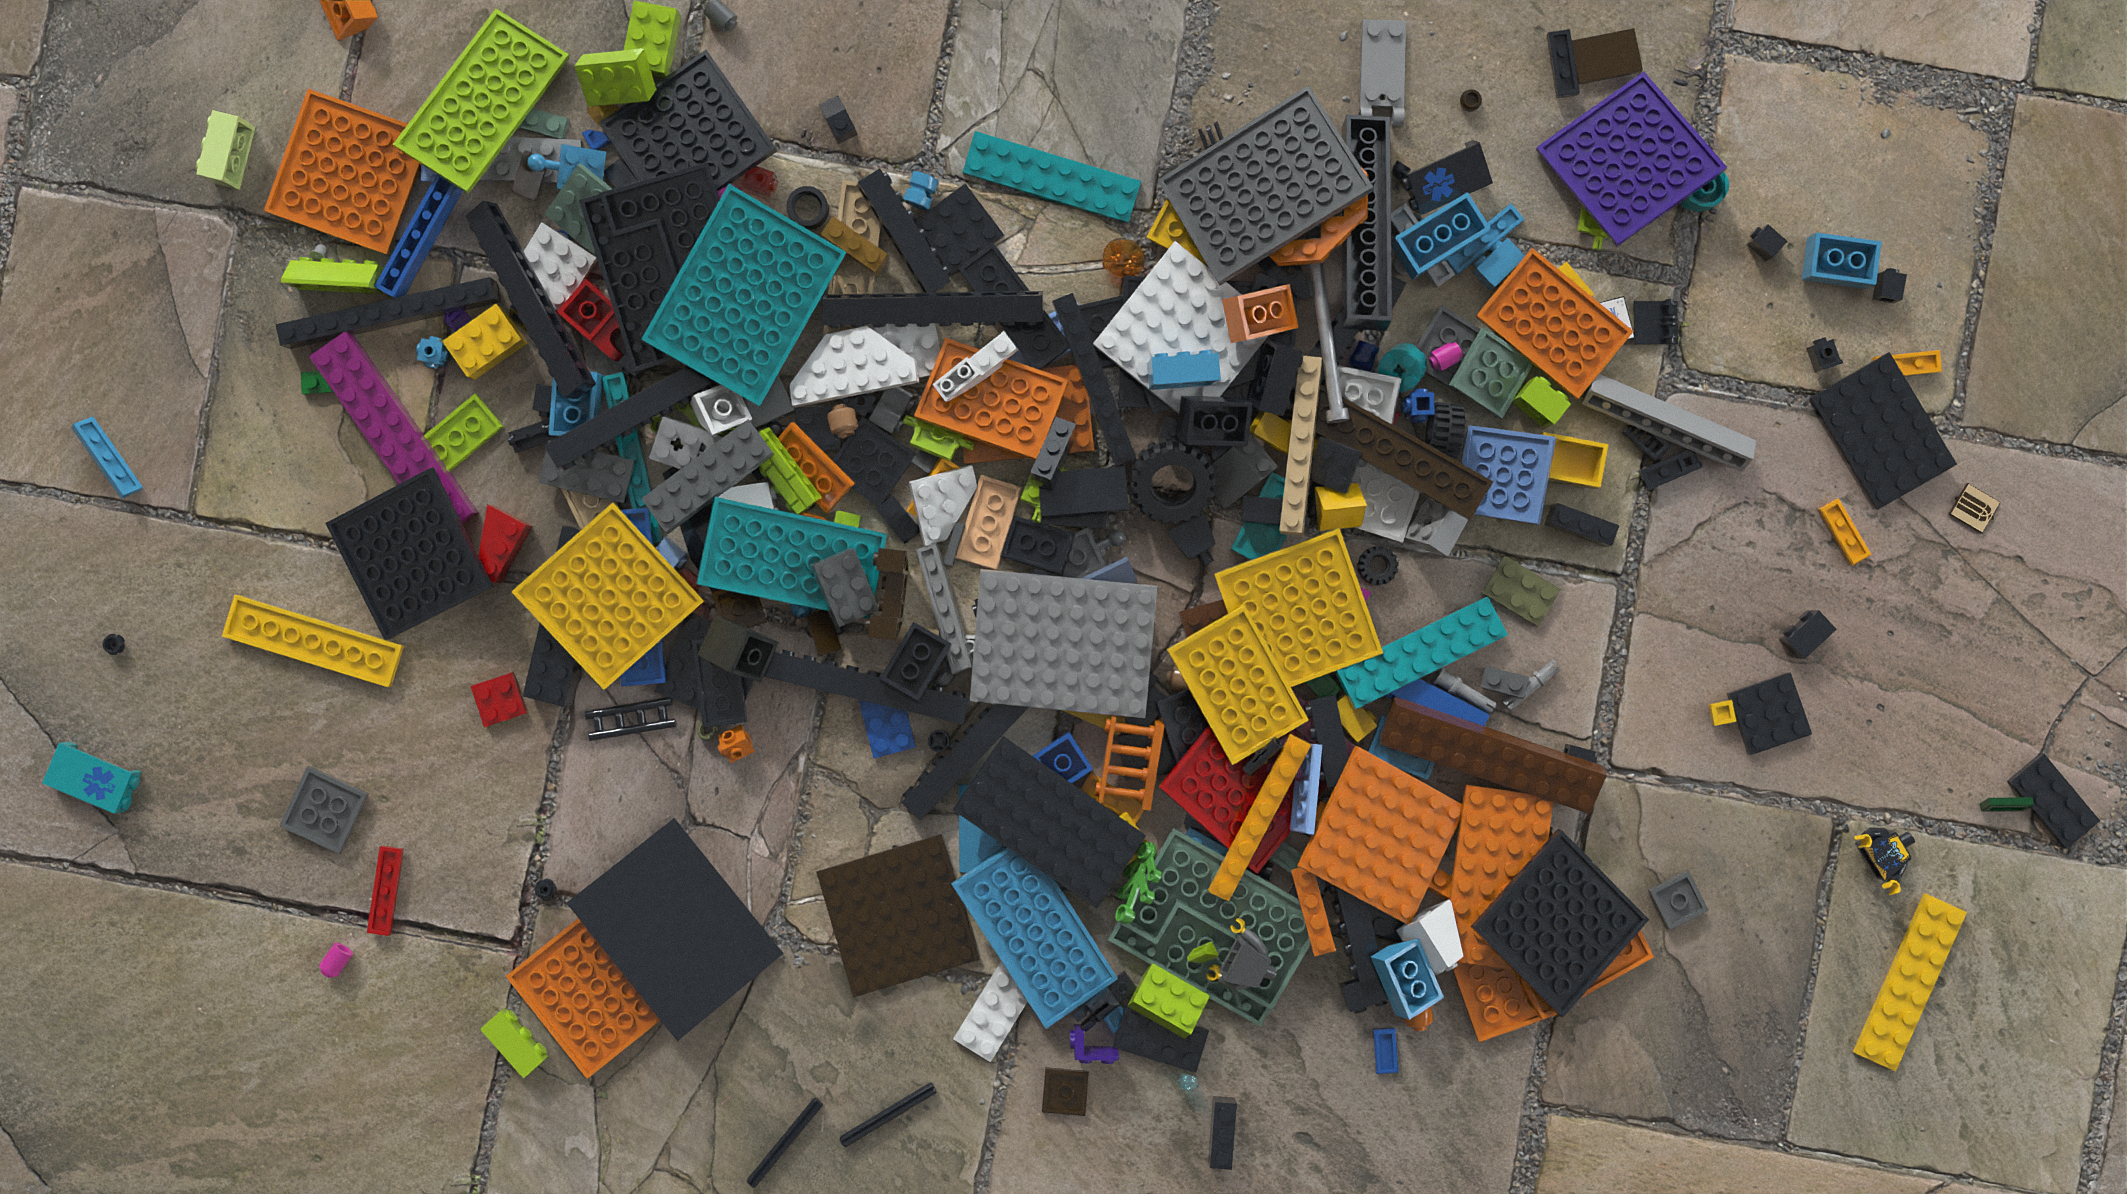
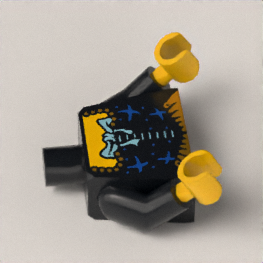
M1870 827L1861 835H1856L1854 837L1855 840L1860 841L1855 844L1875 877L1883 881L1887 880L1886 883L1882 884V888H1890L1889 896L1899 893L1901 890L1900 880L1908 866V862L1911 860L1907 847L1915 843L1914 837L1908 831L1899 836L1895 831Z

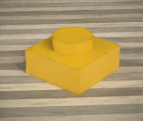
M1732 700L1708 704L1713 726L1736 722Z

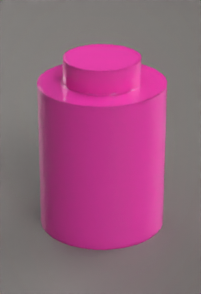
M335 942L319 964L320 972L328 978L338 977L352 957L353 952L345 945Z

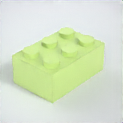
M212 110L211 116L207 120L208 129L206 137L203 138L201 144V157L196 163V174L214 184L240 190L255 127L238 116Z

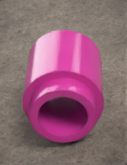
M1456 342L1452 344L1447 343L1430 352L1428 360L1434 370L1437 369L1441 372L1458 363L1459 359L1463 358V353Z

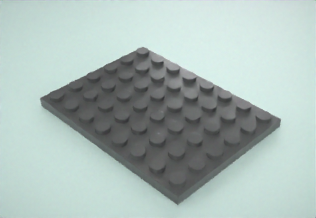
M1309 85L1158 180L1219 285L1232 279L1374 191L1369 179Z

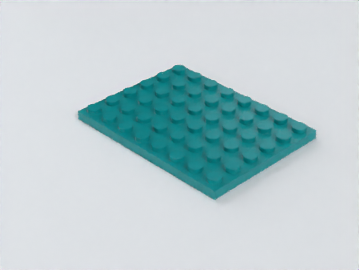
M728 184L643 335L642 340L760 406L846 252L738 188Z

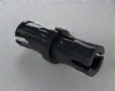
M1273 737L1271 741L1262 749H1258L1255 755L1242 766L1244 771L1248 775L1253 776L1264 764L1268 765L1271 762V758L1283 749L1282 742L1278 738Z

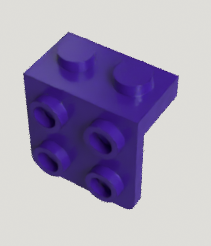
M1074 1024V1030H1070V1049H1074L1075 1060H1079V1063L1083 1064L1092 1063V1060H1099L1103 1064H1113L1114 1061L1119 1060L1118 1049L1113 1048V1046H1084V1030L1082 1025Z

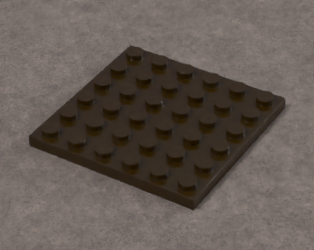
M942 834L816 871L853 998L979 960L963 902L951 885L956 878Z

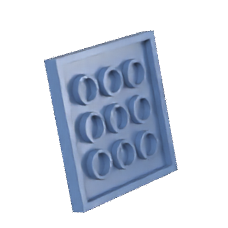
M1469 425L1462 464L1494 481L1474 515L1540 525L1556 437Z

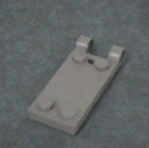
M1363 19L1361 25L1359 115L1372 116V108H1391V126L1403 127L1405 118L1406 21ZM1383 95L1385 100H1380L1379 96Z

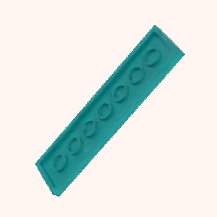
M978 131L974 132L962 171L967 176L1127 224L1129 223L1141 184L1140 180Z
M1487 596L1381 647L1383 654L1336 670L1335 673L1353 709L1356 710L1496 642L1508 634Z

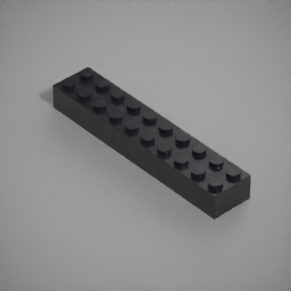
M1346 115L1342 125V138L1360 167L1367 172L1374 191L1368 194V218L1362 224L1359 223L1351 231V235L1342 243V329L1387 331L1392 321L1390 117Z

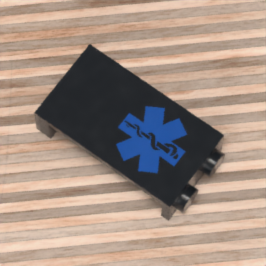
M1471 140L1465 143L1466 148L1415 171H1401L1403 176L1401 183L1404 190L1408 191L1410 196L1408 204L1411 210L1423 215L1456 200L1467 192L1470 194L1493 184L1480 142Z

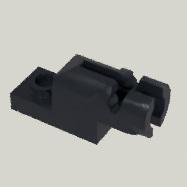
M1125 970L1117 975L1118 979L1091 997L1090 1000L1073 1013L1077 1022L1087 1015V1011L1091 1013L1088 1018L1081 1022L1082 1029L1085 1032L1107 1017L1121 1005L1120 1002L1135 992L1137 986Z

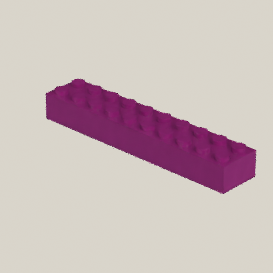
M343 332L309 356L398 484L434 467L462 524L479 514L354 334Z

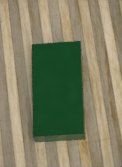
M2032 797L1987 798L1980 803V809L1982 812H2024L2032 807L2034 803Z

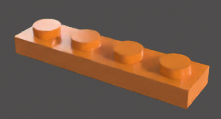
M1300 867L1292 869L1291 872L1314 957L1336 951L1316 876Z

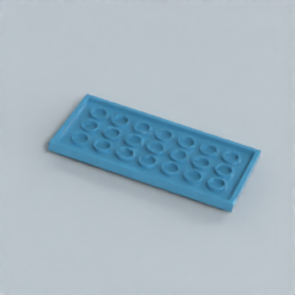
M1004 847L951 883L1045 1029L1118 979L1056 881L1009 848Z

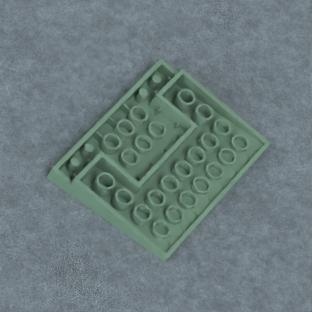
M1173 828L1154 859L1156 869L1162 873L1160 881L1158 883L1149 881L1147 879L1148 870L1145 874L1148 889L1154 892V900L1149 905L1141 902L1139 889L1133 906V911L1135 912L1133 922L1123 924L1117 921L1108 935V940L1147 963H1153L1210 995V999L1261 1027L1311 945L1299 899L1247 869L1243 873L1229 902L1210 893L1208 888L1225 857ZM1237 918L1245 922V929L1249 928L1261 938L1268 949V956L1271 959L1270 966L1277 969L1273 980L1263 978L1260 985L1256 988L1249 987L1241 990H1232L1219 983L1218 979L1211 981L1207 978L1208 973L1216 975L1209 967L1215 964L1221 968L1237 936H1242L1240 932L1234 933L1231 930V925L1236 929L1241 928L1240 923L1236 921ZM1209 942L1213 943L1219 954L1217 958L1204 963L1189 962L1187 960L1188 955L1194 948Z

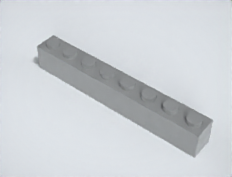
M1598 374L1584 391L1581 404L1743 472L1753 460L1756 440L1606 376Z

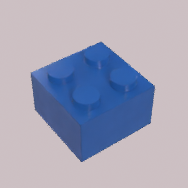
M1069 731L1032 755L1070 783L1075 782L1093 770L1092 765Z

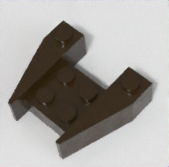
M879 548L878 553L874 552L873 566H876L877 571L887 573L886 576L882 577L881 589L885 590L884 598H880L879 611L882 612V616L871 615L870 619L866 620L865 632L869 633V638L897 640L904 621L903 613L909 575L907 551Z

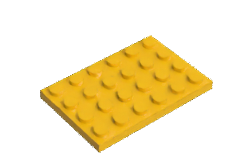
M1245 605L1240 606L1167 649L1232 765L1264 747L1273 737L1279 738L1308 721L1305 712Z

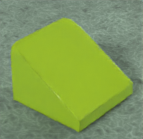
M837 510L834 522L859 528L861 516Z
M1209 942L1194 948L1188 955L1187 960L1189 962L1204 963L1217 958L1219 954L1213 943Z

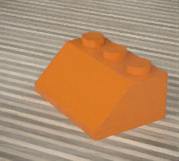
M319 0L337 41L368 29L378 17L376 9L370 0Z

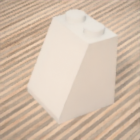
M770 482L731 487L719 496V498L780 511L779 507L776 508L774 499H777V493Z
M1450 900L1425 909L1415 916L1410 924H1404L1396 930L1403 942L1413 939L1420 940L1435 976L1444 970L1450 971L1458 965L1457 961L1463 957Z

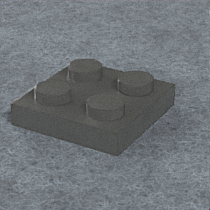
M1687 870L1648 889L1669 930L1709 911L1690 872Z

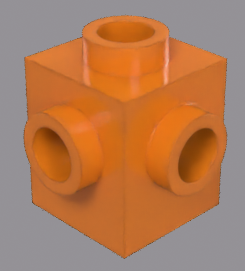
M742 724L718 735L720 742L718 750L722 757L726 756L731 763L755 752L751 737Z

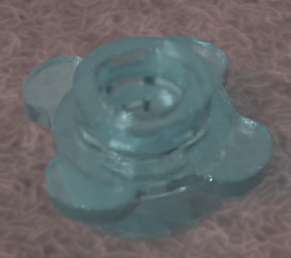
M1181 1074L1180 1079L1176 1081V1083L1181 1084L1180 1088L1188 1091H1193V1088L1199 1087L1197 1084L1198 1078L1191 1075Z

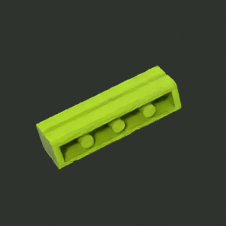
M770 427L765 428L759 434L775 455L760 465L759 470L764 477L771 480L774 491L778 495H782L787 501L785 504L788 510L799 515L822 497Z

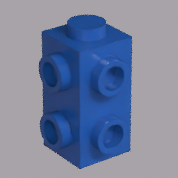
M1414 389L1413 392H1410L1404 398V401L1401 402V413L1405 414V419H1411V423H1424L1429 417L1435 414L1434 392H1428V389Z

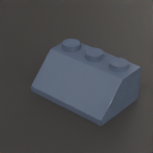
M1127 557L1081 578L1122 583L1137 582Z

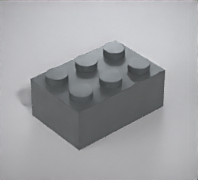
M848 548L809 565L835 626L841 627L879 610L854 548Z

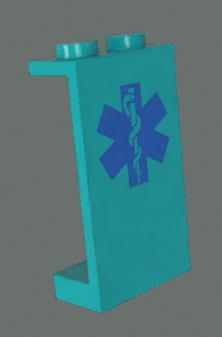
M72 742L59 743L42 784L114 814L125 812L132 802V793L140 783L141 771H128L76 749L77 744Z

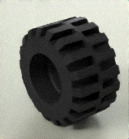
M1434 402L1435 414L1427 420L1425 443L1447 456L1457 459L1462 450L1465 436L1466 418L1463 405Z

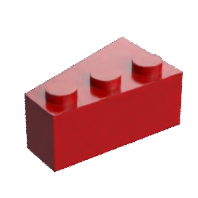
M487 504L478 556L490 580L494 583H502L533 526L494 505Z

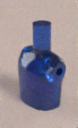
M1358 340L1348 362L1354 369L1370 372L1379 348L1365 341Z

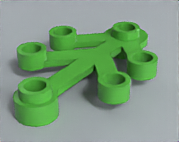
M1143 842L1137 850L1138 858L1125 868L1124 877L1129 880L1119 887L1117 898L1124 901L1127 900L1126 905H1120L1115 914V919L1123 924H1130L1135 918L1133 906L1139 889L1141 902L1149 905L1154 900V892L1148 889L1145 871L1147 868V879L1153 883L1160 881L1162 873L1155 867L1154 859L1157 850L1156 845L1152 842Z

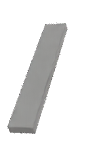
M933 543L916 549L941 638L952 643L947 655L951 673L957 674L972 669V658L939 544Z

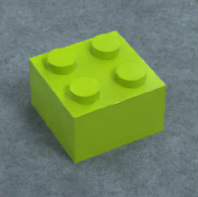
M1536 376L1524 384L1514 397L1512 403L1545 429L1555 425L1571 403L1567 401L1568 397L1561 391L1556 392L1550 387L1551 383L1548 380Z

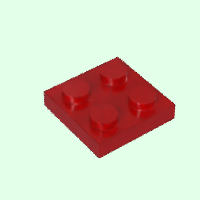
M514 672L470 686L484 727L528 713Z

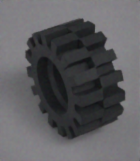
M1385 546L1370 547L1363 551V554L1359 557V562H1357L1359 567L1357 569L1358 573L1369 584H1387L1398 573L1399 569H1397V566H1399V562L1396 560L1397 556L1392 553L1391 549H1387ZM1375 557H1380L1386 562V569L1381 574H1375L1370 569V562Z

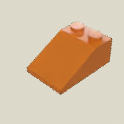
M1290 284L1222 299L1231 343L1299 328Z

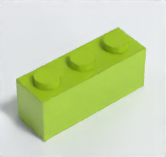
M504 1008L480 1030L524 1079L549 1056L546 1054L545 1047L539 1042L536 1043L531 1037V1031L525 1026L522 1027L517 1021L516 1014Z

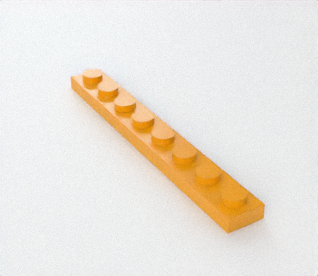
M1292 734L1289 735L1208 888L1210 893L1229 902L1309 751L1310 743Z

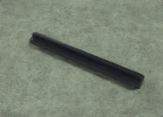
M932 1082L926 1084L841 1135L839 1138L841 1144L844 1147H848L936 1094V1087Z
M818 1098L812 1099L751 1173L746 1181L751 1187L755 1188L821 1109L823 1103Z

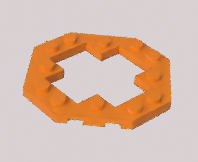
M1362 169L1363 172L1365 173V175H1366L1367 178H1368L1367 172H1366L1364 169ZM1368 195L1345 208L1344 216L1330 217L1322 222L1321 239L1294 240L1270 254L1269 257L1278 266L1323 263L1329 257L1328 254L1336 246L1339 247L1351 235V231L1359 223L1362 224L1368 218Z

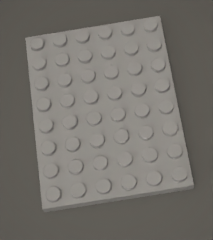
M981 569L970 701L1145 718L1158 586Z

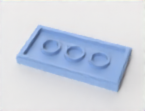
M1311 744L1295 775L1290 831L1314 834L1322 745Z

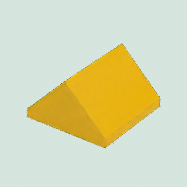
M1351 483L1347 494L1327 486L1315 487L1318 531L1362 526L1367 505L1358 483Z

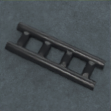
M667 697L585 711L586 720L593 719L595 732L588 733L589 741L676 727L675 718L668 719L666 706H672L673 701ZM657 708L659 721L647 723L645 710ZM636 712L638 724L625 727L623 714ZM614 715L616 728L604 730L602 717Z

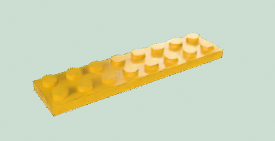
M234 595L222 633V637L385 687L392 686L404 645L388 640L385 641L375 636L241 595Z
M1923 893L1854 1047V1053L1896 1072L1967 914L1966 911Z

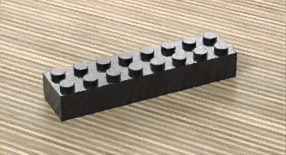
M562 525L556 552L579 533L582 528ZM539 623L523 697L561 707L571 706L574 702L582 666L541 623Z

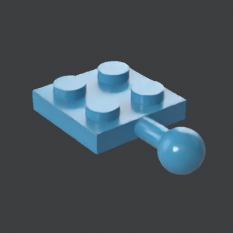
M561 144L559 162L545 160L540 154H532L528 158V166L536 172L544 168L557 170L556 189H562L576 166L580 163L603 181L606 152Z

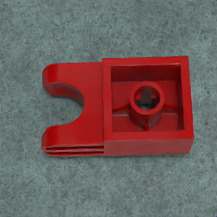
M585 279L557 313L608 357L619 362L623 357V353L615 345L614 339L620 328L610 297L593 282ZM589 307L594 308L592 315H588L590 313L587 311Z

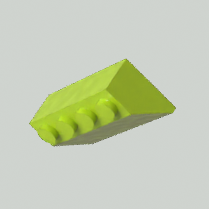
M299 257V261L290 260L281 277V283L296 290L384 294L383 291L374 287L384 268L378 265L376 261L366 260L364 264H356L355 260L343 259L342 263H336L333 259L321 258V261L317 262L313 261L312 258Z

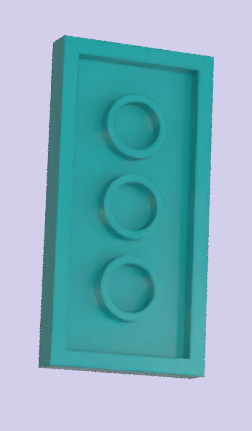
M1271 472L1258 497L1283 499L1285 478ZM1244 522L1230 549L1253 560L1280 550L1287 535L1280 533V525Z

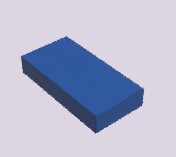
M1373 1029L1376 1074L1399 1073L1396 1029Z

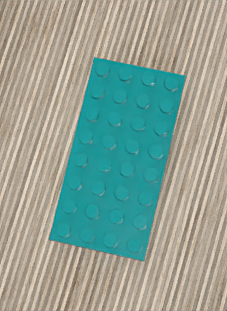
M714 497L696 584L828 611L809 565L848 548H854L875 596L880 571H877L876 566H873L874 552L878 553L879 548H885L887 534ZM868 614L861 618L870 619L871 614Z

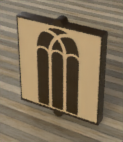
M1966 483L1959 496L1955 497L1956 501L1948 514L1979 533H1983L1990 520L1994 519L1993 515L2001 502L1971 484Z

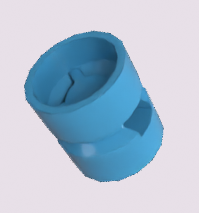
M913 171L909 180L911 187L906 189L903 196L904 202L915 208L929 211L933 200L931 194L936 192L939 181L928 174Z

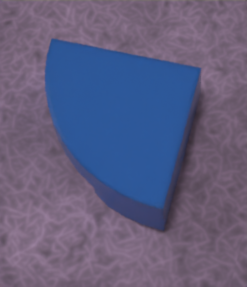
M587 130L582 132L583 137L593 150H600L612 143L609 137L600 131Z

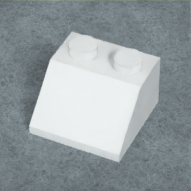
M723 385L695 394L690 402L699 423L711 436L739 426L747 419L752 421L742 396Z

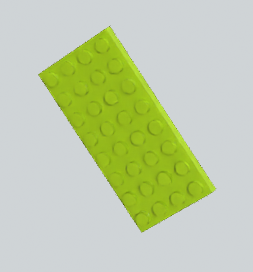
M495 9L393 143L394 147L469 194L570 59L569 54L500 10Z

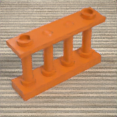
M1111 715L1110 719H1106L1104 732H1108L1101 781L1100 783L1096 782L1094 794L1098 796L1099 803L1103 804L1104 795L1138 799V802H1141L1142 809L1151 810L1164 724L1160 720L1155 719L1154 726L1144 727L1116 723V715ZM1114 731L1148 736L1151 739L1150 747L1139 748L1112 744ZM1112 752L1145 757V760H1148L1147 768L1141 770L1109 765L1110 754ZM1107 774L1141 778V781H1145L1144 788L1138 791L1106 786Z

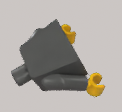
M1237 918L1236 921L1240 923L1241 928L1236 929L1231 925V930L1234 933L1240 932L1242 936H1237L1221 968L1215 964L1209 967L1216 975L1208 973L1207 978L1211 981L1218 979L1219 983L1232 990H1241L1249 987L1256 988L1260 985L1263 978L1273 980L1277 969L1270 966L1271 959L1268 956V949L1261 938L1249 928L1245 929V922Z

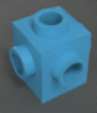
M430 336L429 340L421 338V343L416 348V356H418L417 360L424 362V367L437 369V366L447 367L451 353L442 343L443 339Z

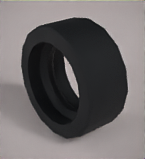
M802 186L795 189L789 195L786 210L792 221L808 230L818 228L826 221L829 215V205L825 195L819 189L812 186ZM805 195L816 197L821 205L819 215L812 220L799 218L795 211L798 199Z

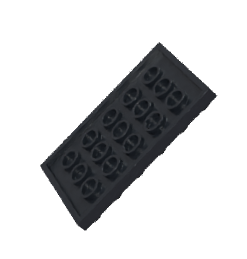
M1890 352L1885 353L1809 398L1877 510L1957 465Z

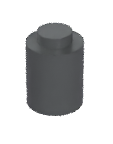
M721 0L710 1L703 11V14L722 32H731L737 26V15Z

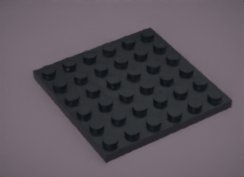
M704 50L655 84L656 91L649 101L628 103L599 123L638 182L708 162L716 190L718 191L778 152L707 50Z
M434 467L415 475L325 523L385 641L494 587Z
M1557 829L1470 927L1559 1016L1564 1017L1649 919L1562 830Z

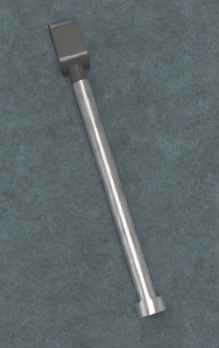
M1322 223L1305 233L1306 240L1319 239L1318 228H1321ZM1323 263L1309 264L1330 408V410L1326 411L1327 423H1340L1348 421L1349 414L1348 408H1343Z

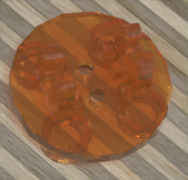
M1116 238L1110 241L1104 248L1102 265L1113 275L1124 279V276H1137L1143 270L1145 264L1144 252L1133 240Z

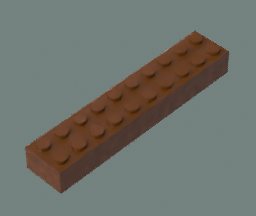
M1394 696L1379 734L1381 745L1588 814L1591 813L1607 777L1602 765Z

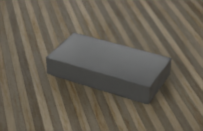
M955 523L945 555L944 564L952 567L965 527L963 523Z

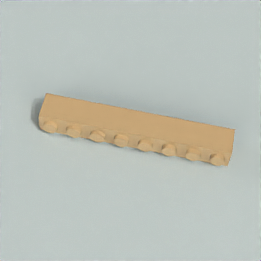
M1303 356L1302 365L1298 368L1280 522V533L1284 535L1303 536L1323 368L1322 357Z

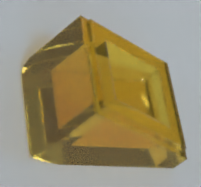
M615 104L588 106L587 113L601 127L599 123L618 111L619 108Z

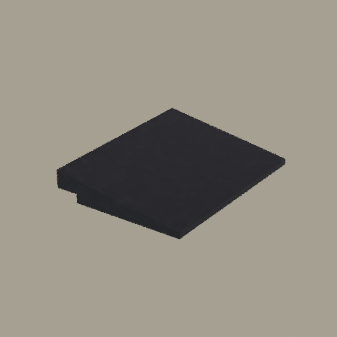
M708 162L579 199L633 372L677 360L643 341L642 337L719 202V196Z
M675 818L567 902V905L677 1041L784 954Z

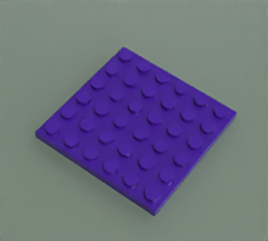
M1645 72L1636 76L1536 147L1538 154L1616 247L1727 169L1722 160Z

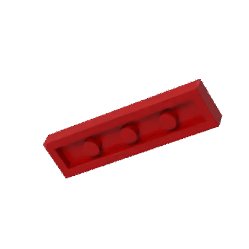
M384 845L379 847L367 933L384 936L391 935L404 848Z

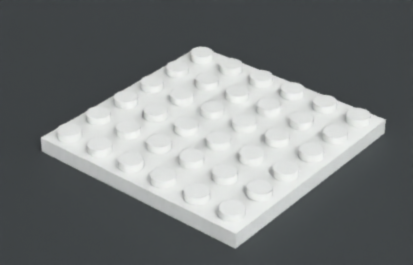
M1175 241L1095 340L1093 346L1148 390L1147 363L1152 357H1155L1154 354L1168 353L1169 357L1177 355L1178 352L1189 351L1190 355H1196L1202 350H1212L1213 353H1219L1221 380L1216 385L1150 390L1179 414L1181 396L1220 397L1269 335L1231 343L1222 299L1242 294L1227 282L1219 285L1211 270Z

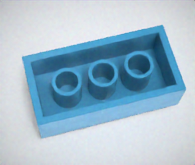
M1467 192L1395 236L1391 240V248L1413 280L1480 239L1491 228Z

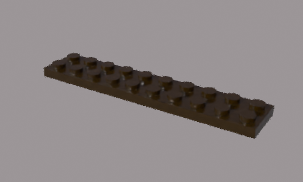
M1320 385L1316 434L1362 451L1360 459L1467 520L1470 521L1494 481L1342 397L1343 408H1348L1349 420L1340 423H1327L1326 411L1330 410L1327 388ZM1296 386L1291 390L1289 396L1291 400L1290 406L1284 413V416L1291 420L1293 418Z

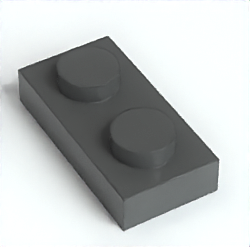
M1486 666L1481 689L1524 699L1530 678Z

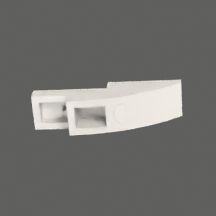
M1003 331L971 358L966 357L933 383V386L945 402H948L1003 366L1002 363L1017 352L1018 349Z

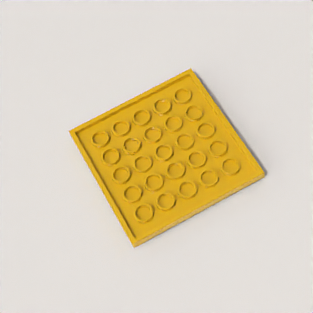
M614 502L512 591L517 599L603 690L704 602Z
M1339 528L1214 574L1227 613L1234 611L1242 605L1246 606L1290 687L1383 654Z

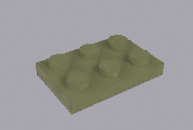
M1503 556L1481 593L1539 627L1561 589L1507 556Z

